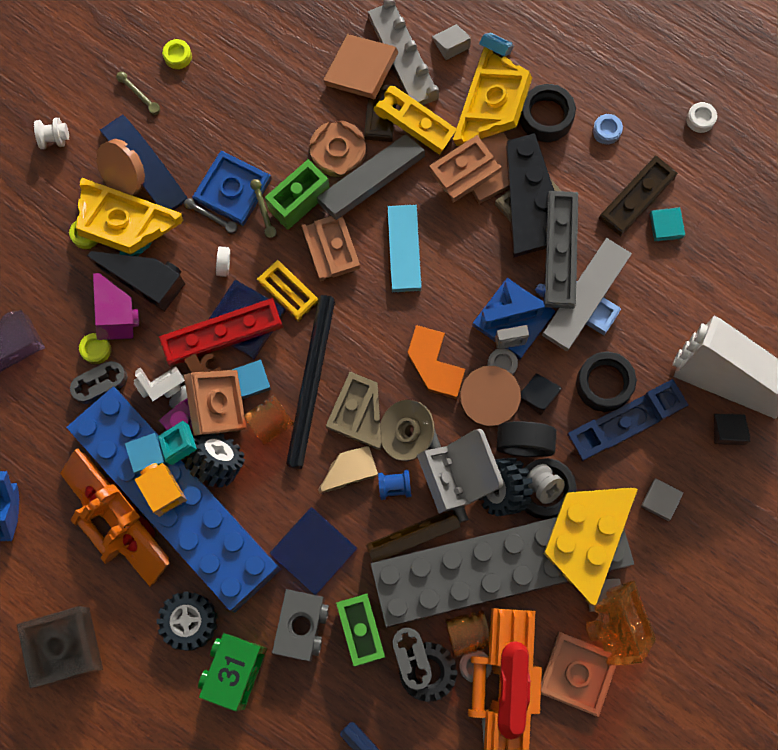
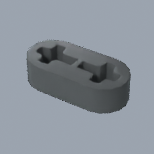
M106 362L73 379L70 385L71 395L82 404L93 403L113 386L117 390L124 387L128 378L127 372L117 362ZM110 370L119 373L116 375L117 381L113 383L107 379ZM84 383L92 386L88 389L89 394L87 396L78 393L82 390L81 385Z
M402 628L397 631L393 638V648L402 678L408 687L415 690L423 689L429 684L432 674L422 639L416 630ZM408 633L410 638L415 637L417 643L412 645L414 656L408 658L405 648L398 647V642L402 641V634ZM415 659L418 668L425 669L426 675L422 677L423 683L416 684L415 680H409L407 674L412 672L410 661Z

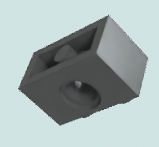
M286 589L272 650L273 654L311 662L313 655L319 656L323 637L318 636L320 623L326 624L329 612V605L324 604V597ZM306 617L311 623L309 632L302 636L296 634L294 631L295 621L298 618Z

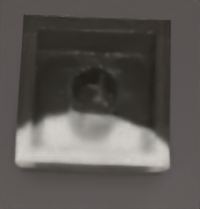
M77 606L17 624L30 688H43L103 670L90 608Z

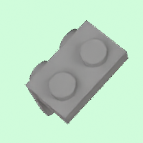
M482 429L473 430L445 447L425 450L417 455L438 513L465 507L503 487L502 476Z

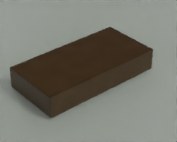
M382 85L375 99L368 98L364 130L365 140L393 141L394 123L379 117L374 112V107L379 101H383L385 98L384 93L388 87L394 85Z

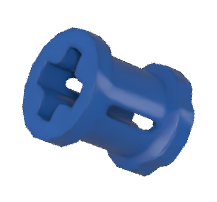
M404 470L402 474L392 475L378 473L381 500H385L387 496L405 495L407 498L411 497L409 470Z

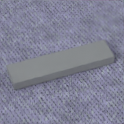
M606 238L576 283L575 309L559 308L542 336L568 352L632 253Z

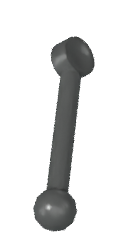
M191 198L184 201L186 209H194L222 225L229 234L237 232L235 222L224 221L196 205L195 201Z

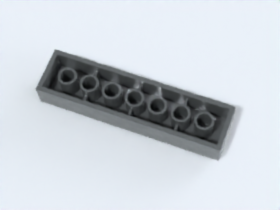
M556 518L371 563L386 628L568 583L569 581L563 576L558 567L553 565L543 554ZM624 529L608 572L634 565Z

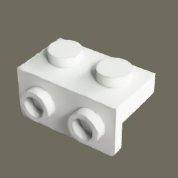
M176 366L152 382L149 381L143 370L139 368L135 371L137 378L134 379V385L143 398L149 395L152 401H154L163 394L166 398H169L182 389L180 383L185 380Z

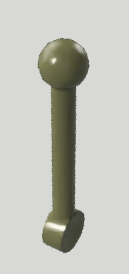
M120 71L117 73L116 79L120 83L127 85L148 106L149 112L152 115L160 113V106L155 102L152 103L127 79L125 72Z
M253 179L250 182V187L255 190L266 226L265 236L273 238L276 235V229L271 226L260 190L262 184L260 180Z

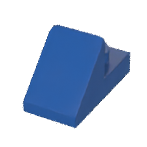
M505 281L503 292L507 304L504 305L503 302H497L487 306L486 310L482 312L481 321L484 330L541 316L545 305L539 298Z

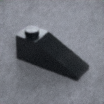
M94 251L87 255L94 266L164 312L185 285L180 275L181 270L168 261L166 264H163L153 258Z

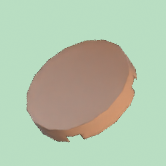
M338 121V123L334 122L331 124L328 122L321 125L315 130L310 139V156L313 164L322 173L329 176L343 177L349 175L362 165L366 157V143L362 132L355 125L346 121Z
M113 139L101 144L97 150L96 161L99 173L105 184L109 188L132 196L139 193L142 189L141 184L145 180V173L138 154L134 150L130 151L125 146L128 144L123 140Z
M482 366L472 371L464 380L460 391L461 404L466 414L475 422L486 426L499 425L510 420L517 412L521 401L520 387L515 377L506 369L497 366Z

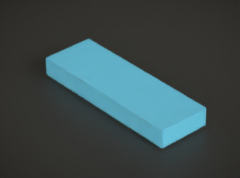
M417 205L388 206L392 292L421 291Z

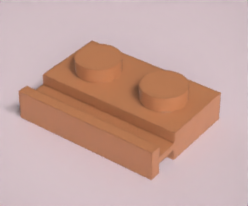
M476 135L431 164L429 171L443 190L449 194L454 203L500 173L502 167L500 164H497L494 156Z
M329 216L314 221L313 224L307 226L306 224L301 225L320 282L329 277L334 278L360 269V263L343 216L337 220Z

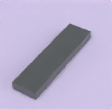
M405 134L317 197L318 204L335 220L339 219L424 158L425 150Z
M548 191L545 307L575 309L578 192Z

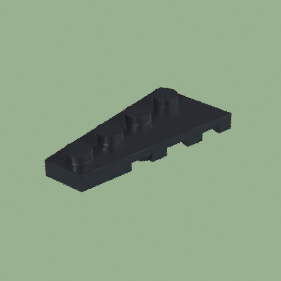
M535 133L508 140L506 144L513 258L546 249L548 191H554Z

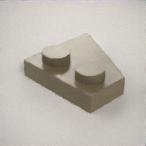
M349 372L327 421L326 429L380 451L382 445L378 383Z

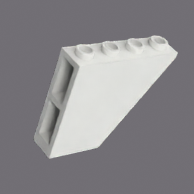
M713 316L706 325L701 323L697 333L694 332L690 340L685 342L682 350L679 349L673 361V366L677 367L673 377L776 419L778 417V358L716 316Z

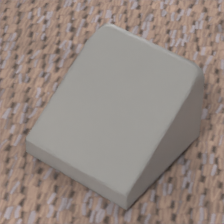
M457 24L432 36L433 41L445 60L470 48L471 38Z

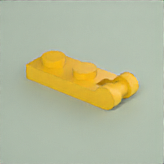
M389 86L384 93L385 98L376 104L374 112L379 117L390 120L440 155L455 133L456 128L397 87ZM398 104L402 108L398 111L393 105Z

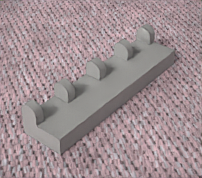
M384 0L382 6L368 11V18L380 43L395 46L399 52L392 67L404 92L422 105L439 99V89L437 85H434L428 73L429 69L424 64L417 50V45L412 40L406 28V23L395 6V0Z

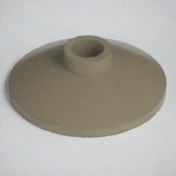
M414 400L398 401L385 412L381 420V444L391 457L402 461L414 460L418 458V454L428 450L434 437V421L430 411L420 402ZM414 427V432L412 436H410V429Z

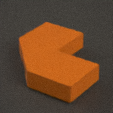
M416 325L408 350V357L429 392L457 399L465 369L437 361L445 333Z

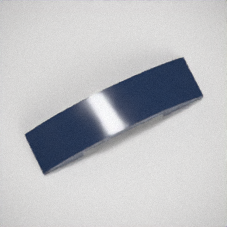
M123 114L100 129V132L107 141L113 139L123 140L128 144L125 146L130 151L134 150L138 154L145 173V180L142 186L155 204L171 210H175L184 204V201L188 199L145 139Z
M672 379L617 410L567 433V436L580 459L584 461L686 408L688 403Z

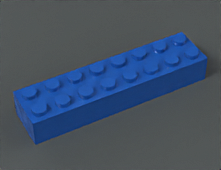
M114 386L66 427L230 611L237 612L282 570L202 482L198 481L199 478L197 476L193 477L190 474L191 470L186 469L185 463L182 460L173 465L166 462L165 465L170 469L187 501L160 517L153 513L135 482V479L140 477L141 474L133 472L125 443L156 433L157 436L159 435Z

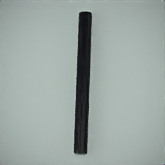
M320 295L286 461L287 466L290 468L302 469L335 305V299L332 296Z

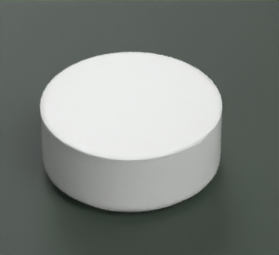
M696 103L687 114V124L695 132H707L714 126L717 120V112L708 103Z
M218 246L216 276L227 277L229 274L231 252L229 247Z

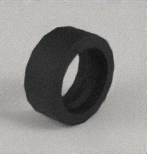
M548 83L537 85L527 93L520 115L522 128L527 135L535 133L537 141L552 142L561 139L567 135L575 118L576 106L574 98L566 89L559 85ZM538 101H553L564 110V119L558 125H541L531 116L532 106Z
M606 351L596 353L585 361L578 372L576 387L578 395L587 406L593 410L608 412L617 410L626 404L635 391L637 379L633 366L626 358L618 353ZM609 365L621 373L624 385L619 395L614 398L604 399L591 391L588 383L589 374L597 366Z
M505 422L498 426L496 450L500 453L519 457L552 456L556 449L557 430L547 424L536 422Z
M550 458L538 459L528 464L525 468L530 472L537 465L547 464L552 469V472L560 476L564 481L563 497L557 504L549 507L539 506L531 500L530 504H525L527 508L524 511L540 519L556 518L565 494L576 492L577 490L575 477L570 469L558 460Z

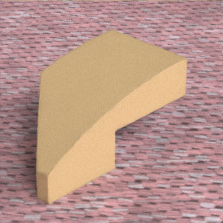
M369 446L340 453L336 460L332 462L323 483L318 489L319 494L343 488L347 484L376 477L378 472Z

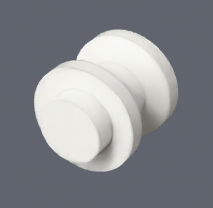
M54 118L52 125H44L41 120L34 122L35 138L40 149H46L47 143L56 142L59 147H64L65 140H69L67 124L62 123L60 118Z

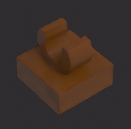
M196 354L184 359L191 373L222 371L220 367L215 370L207 369L208 364L216 360L213 354L205 355L201 362Z

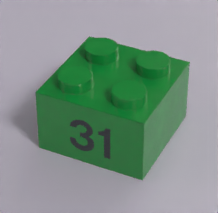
M223 633L221 639L216 638L210 652V657L214 658L210 670L205 669L198 683V689H201L199 698L233 711L245 710L267 648Z

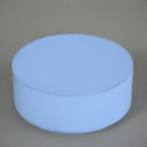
M601 115L597 118L593 127L595 139L602 144L615 143L621 136L623 130L622 122L615 115Z

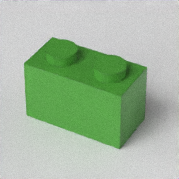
M309 159L306 160L265 196L268 211L289 230L318 204L317 197L330 188L328 178Z
M368 594L337 602L353 666L356 667L386 658Z

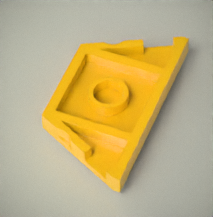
M486 47L483 48L453 138L456 146H461L476 135L483 139L517 127L532 81V76L528 70L520 65H514L505 56L501 58L494 54L492 50Z
M84 178L80 180L81 196L78 200L79 216L77 217L76 229L81 237L131 255L180 225L183 221L182 213Z
M636 488L566 493L543 554L553 565L558 567L569 583L573 584L586 598L585 600L588 604L592 606L597 604L638 489Z

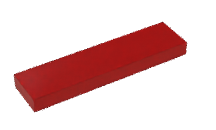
M271 298L159 336L167 364L172 366L184 362V359L194 354L199 357L281 329L283 325L274 299Z

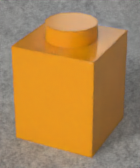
M154 463L147 466L140 472L141 476L135 479L151 510L159 517L187 501L170 469L163 463L160 465Z

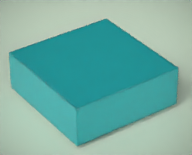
M680 207L650 212L654 241L684 238L685 230Z
M184 421L158 436L165 462L170 465L175 464L197 450L190 426Z

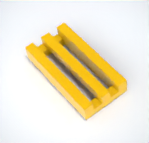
M279 260L257 278V282L298 322L305 313L307 314L311 310L313 305L316 306L319 299ZM276 270L284 275L308 299L306 303L274 274ZM268 278L300 307L298 311L266 281Z

